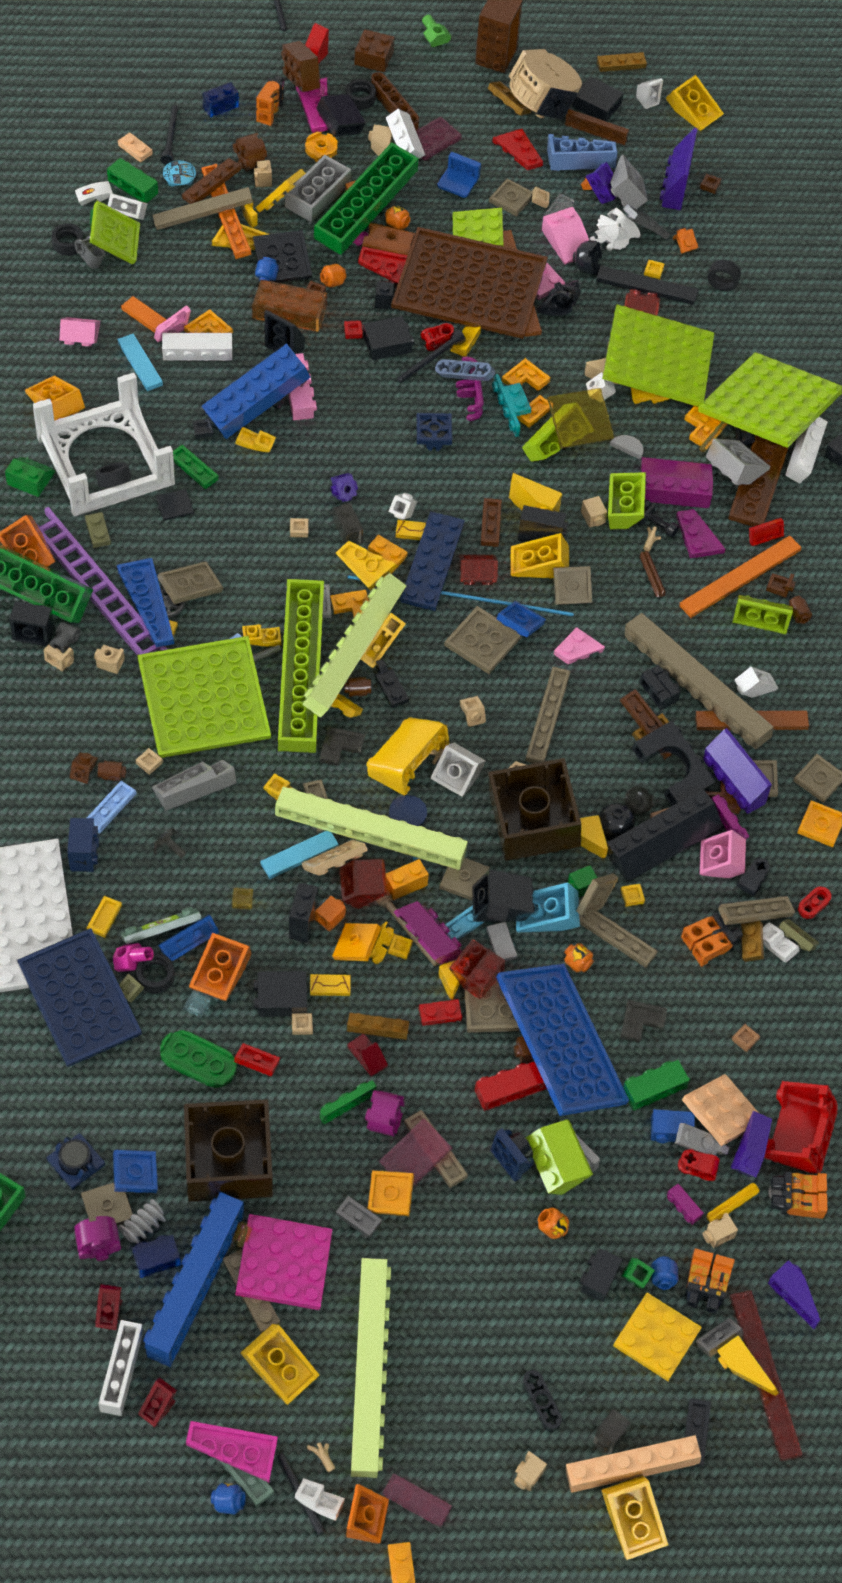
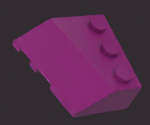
M416 901L393 912L397 917L408 923L405 927L415 937L419 938L418 942L437 963L443 965L457 960L464 954L460 948L462 946L461 942L456 937L452 938L449 932L451 930L444 922L440 923L437 920L439 915L433 908L428 909Z

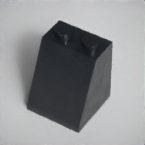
M489 869L472 886L473 921H525L533 914L535 909L532 896L534 892L532 878Z

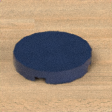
M412 795L400 796L391 803L389 818L421 826L426 821L427 808L420 798Z

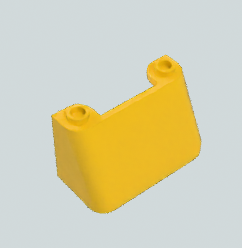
M412 717L405 719L382 748L368 760L366 765L368 776L405 796L410 791V787L407 786L410 779L413 780L415 778L414 771L433 750H444L446 745L450 744L447 725L439 721Z

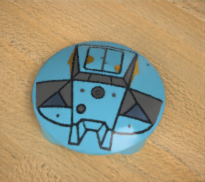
M186 161L170 162L163 169V177L167 184L172 187L185 184L191 185L196 176L194 166Z

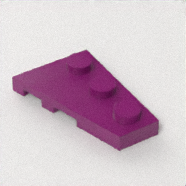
M694 509L678 511L676 513L690 558L725 553L724 546Z

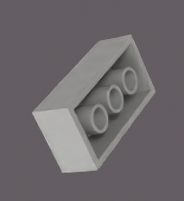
M324 155L294 184L295 187L291 191L285 193V208L313 222L345 190V184L351 182L352 169Z

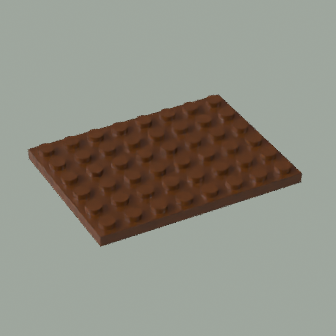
M417 227L391 303V308L466 326L481 327L483 330L524 339L548 257Z

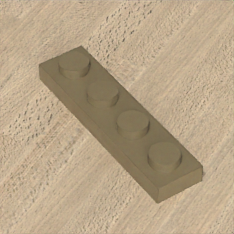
M788 896L721 904L718 908L725 925L792 917L795 913Z
M422 1110L404 1120L406 1127L450 1188L468 1177L464 1168Z
M242 1249L222 1258L235 1286H237ZM242 1297L261 1334L272 1324L280 1325V1320L270 1301Z

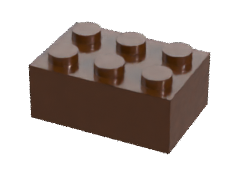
M301 41L283 44L281 56L284 61V75L302 92L321 88L318 57Z

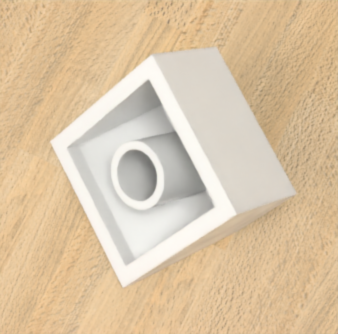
M456 743L446 745L430 779L464 797L479 777L486 761Z

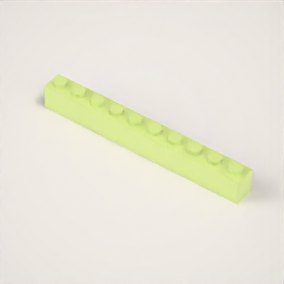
M390 573L384 578L381 576L376 582L377 588H373L367 596L369 601L366 600L360 607L362 612H358L352 620L354 622L353 626L350 624L344 632L346 637H342L336 646L339 648L332 651L328 657L330 662H326L320 671L323 673L316 676L312 682L314 687H310L304 694L306 699L303 705L320 718L334 702L406 587L404 583Z
M283 787L275 805L276 816L460 870L467 851L468 841L462 838L431 831L422 826L408 824L405 821L394 820L385 815H377L368 810L354 808L348 804H340L331 799H323L311 793L307 794L297 791L294 788Z
M362 1258L351 1477L377 1478L378 1471H382L383 1457H379V1449H383L384 1435H380V1427H384L385 1414L381 1413V1405L385 1406L386 1392H382V1384H386L387 1371H382L383 1363H387L388 1350H383L384 1342H388V1329H384L385 1321H389V1308H385V1301H390V1287H386V1280H391V1267H387V1259Z

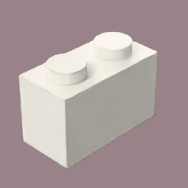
M110 194L109 207L126 216L144 220L148 203L117 194Z

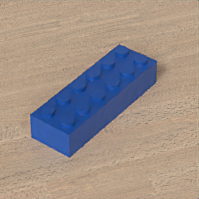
M285 344L203 404L202 408L223 437L227 439L311 377L304 364L291 348Z

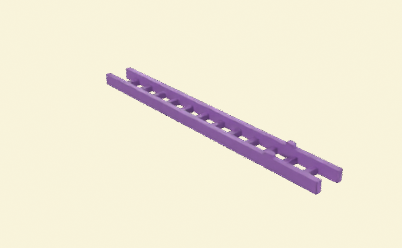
M49 507L45 508V515L50 521L40 526L39 529L52 555L56 557L74 580L86 586L88 585L85 580L94 575L101 580V583L92 587L94 590L90 600L134 653L140 655L157 650H168L165 646L156 648L139 614ZM55 526L60 531V534L49 539L44 532ZM65 538L70 546L59 551L54 544ZM76 550L81 558L69 563L64 556ZM86 562L91 570L80 576L74 568ZM106 587L112 595L100 600L95 593ZM117 600L122 607L111 613L105 605ZM127 612L133 620L121 626L116 618ZM138 625L143 632L131 638L126 630ZM148 637L154 645L142 651L136 643Z

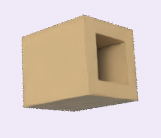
M597 496L583 500L581 513L588 527L600 526L606 523L607 510L600 497Z

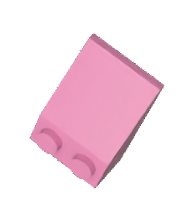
M570 207L543 216L542 232L564 265L574 262L573 253L576 252L577 247L584 241H590L581 218L575 209Z

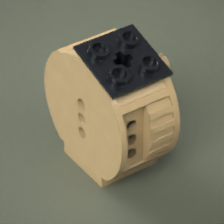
M545 49L523 50L509 75L511 79L510 89L514 96L523 105L536 112V116L539 118L546 116L563 120L582 86L578 73L567 62L556 55L548 53Z

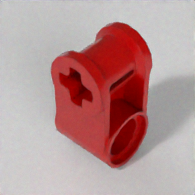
M443 323L424 329L420 337L425 341L426 349L434 351L450 340L452 333H454V327L450 323Z
M688 1149L682 1153L678 1161V1168L684 1174L696 1176L707 1181H714L717 1176L720 1159L712 1154Z

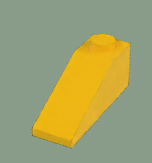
M389 613L360 660L374 668L376 661L381 659L406 623L394 614Z
M739 1336L717 1350L721 1356L718 1358V1361L724 1369L729 1368L733 1374L774 1396L779 1394Z

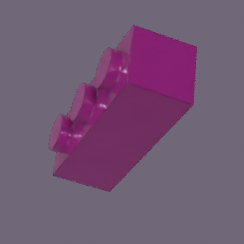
M679 1184L668 1191V1200L671 1203L673 1202L677 1211L684 1215L688 1223L690 1222L693 1225L702 1218V1210Z

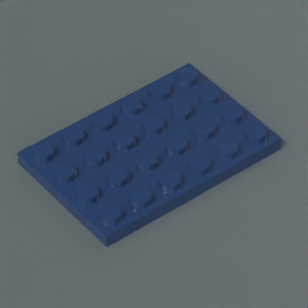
M91 928L17 960V964L67 1068L142 1035L134 1014Z

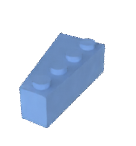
M548 134L547 152L551 170L597 169L605 162L608 163L610 168H616L617 149L615 142L595 139L589 142L585 138L573 140L569 139V136L556 138L554 134Z

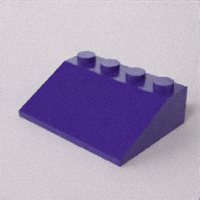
M694 128L674 148L673 155H669L667 165H670V167L667 166L665 176L668 178H664L662 188H665V190H661L660 200H663L662 207L681 210L698 128Z

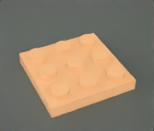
M726 1074L686 1094L682 1099L721 1146L743 1135L752 1112H758Z

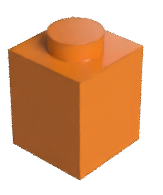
M330 896L315 910V921L330 932L345 917L346 907L344 903Z

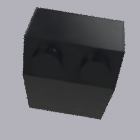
M265 310V347L276 352L287 344L295 354H300L305 349L304 335L293 323Z

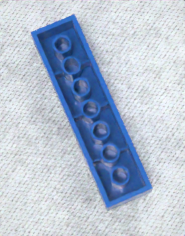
M220 1192L218 1198H213L209 1208L211 1212L208 1217L205 1216L200 1225L202 1230L199 1235L196 1234L191 1243L193 1248L190 1254H185L182 1261L183 1268L180 1273L177 1272L172 1281L174 1286L171 1292H166L163 1299L164 1306L161 1311L158 1310L153 1319L155 1324L152 1330H147L143 1340L145 1342L144 1348L146 1349L147 1358L170 1368L223 1262L222 1258L225 1257L244 1219V1202Z

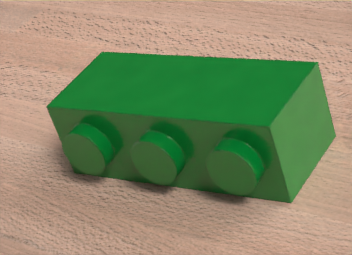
M119 158L107 168L108 181L137 200L148 203L158 194V182L146 175L142 170L132 166L129 162Z
M679 1060L674 1062L667 1061L655 1070L651 1068L646 1070L643 1075L629 1077L625 1080L623 1088L629 1099V1105L635 1111L687 1089L690 1080Z

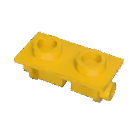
M388 922L380 926L381 930L369 957L372 958V962L375 964L383 961L388 950L382 944L389 947L394 937V929L391 927L386 928Z

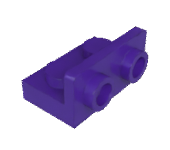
M607 162L602 163L593 173L586 176L601 204L613 201L616 198L611 192L613 172Z

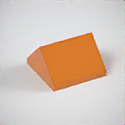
M356 1484L346 1537L380 1544L389 1499L360 1484Z

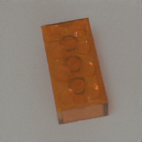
M261 279L252 304V318L264 321V312L268 310L293 323L297 328L319 332L327 308V293Z

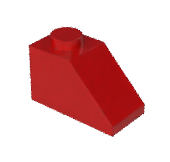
M315 23L305 46L318 57L319 64L328 54L329 29Z

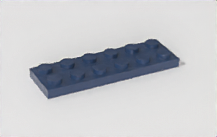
M430 511L405 584L406 587L400 598L401 603L436 611L465 525V520Z

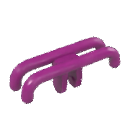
M465 356L462 358V361L478 362L472 357ZM475 367L470 369V374L475 371ZM457 381L455 383L458 389L456 392L459 398L475 399V405L467 407L469 412L475 413L468 414L466 419L468 421L479 419L483 413L482 406L484 403L481 381Z

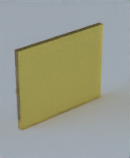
M601 388L547 397L560 448L614 439Z

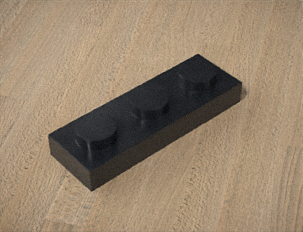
M690 1398L685 1437L696 1435L701 1461L693 1466L703 1468L711 1401Z

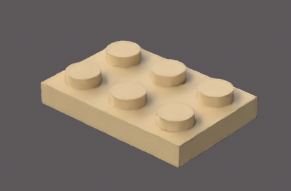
M352 839L301 864L305 871L315 875H323L328 872L329 868L343 866L346 864L345 861L351 858L352 860L358 859L363 856L362 853L368 850L365 843Z

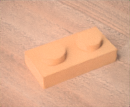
M131 133L118 140V146L140 163L153 154L150 147Z

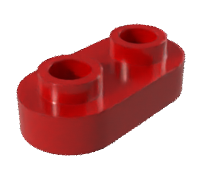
M822 886L816 887L801 900L798 906L800 916L805 919H812L821 912L831 900L829 889Z

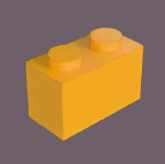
M420 859L386 873L384 886L392 895L391 899L394 901L428 886L429 874Z

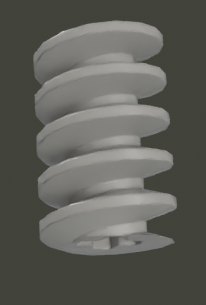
M150 1199V1204H144V1210L139 1209L137 1215H131V1221L126 1220L124 1222L125 1227L123 1225L118 1227L122 1235L129 1242H135L139 1245V1236L146 1239L145 1231L152 1234V1225L159 1228L158 1220L166 1222L163 1210L153 1199Z

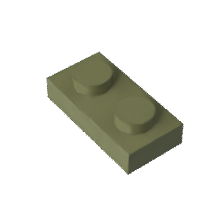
M103 513L85 515V522L93 548L111 545Z
M790 919L784 920L780 924L779 928L783 930L784 935L797 941V945L801 949L812 951L819 945L816 939Z

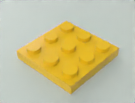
M646 1293L613 1346L666 1381H669L702 1327L651 1294Z

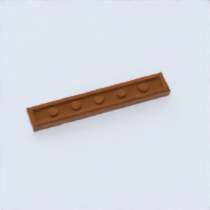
M807 710L756 711L774 727L773 730H808L809 728ZM696 711L697 730H724L726 728L731 730L725 722H721L713 711Z

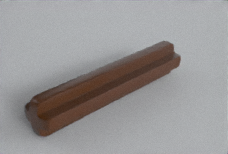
M648 551L641 552L640 559L656 597L665 596L666 591Z

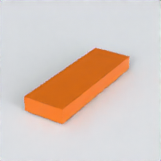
M134 296L121 305V309L154 333L157 326L167 320Z

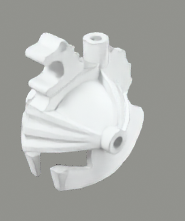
M615 208L607 213L609 218L600 215L597 224L599 230L595 231L598 238L596 239L593 236L590 237V240L600 242V244L607 242L606 249L608 251H612V249L621 250L626 248L630 238H639L640 231L634 222L628 219L618 208Z

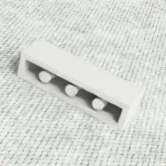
M163 333V360H232V333Z
M818 417L796 440L785 475L799 484L811 474L827 425L826 420Z
M124 1320L120 1322L99 1400L100 1412L122 1416L143 1336L142 1324Z

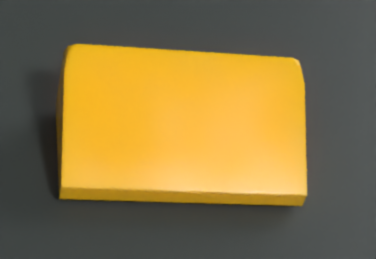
M465 326L462 333L466 341L461 345H453L451 352L463 357L467 356L480 336L481 327Z

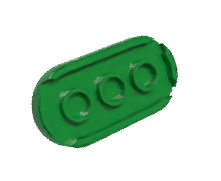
M179 1030L178 1032L170 1033L161 1042L160 1055L162 1061L171 1069L202 1084L214 1088L223 1087L229 1084L236 1075L237 1065L230 1051L189 1031Z

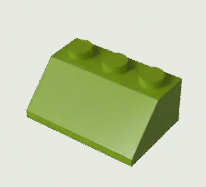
M646 472L610 474L608 505L610 529H628L644 518Z
M739 595L732 623L786 634L793 613V607Z
M569 1120L541 1127L526 1137L533 1151L534 1162L548 1193L563 1195L593 1175Z

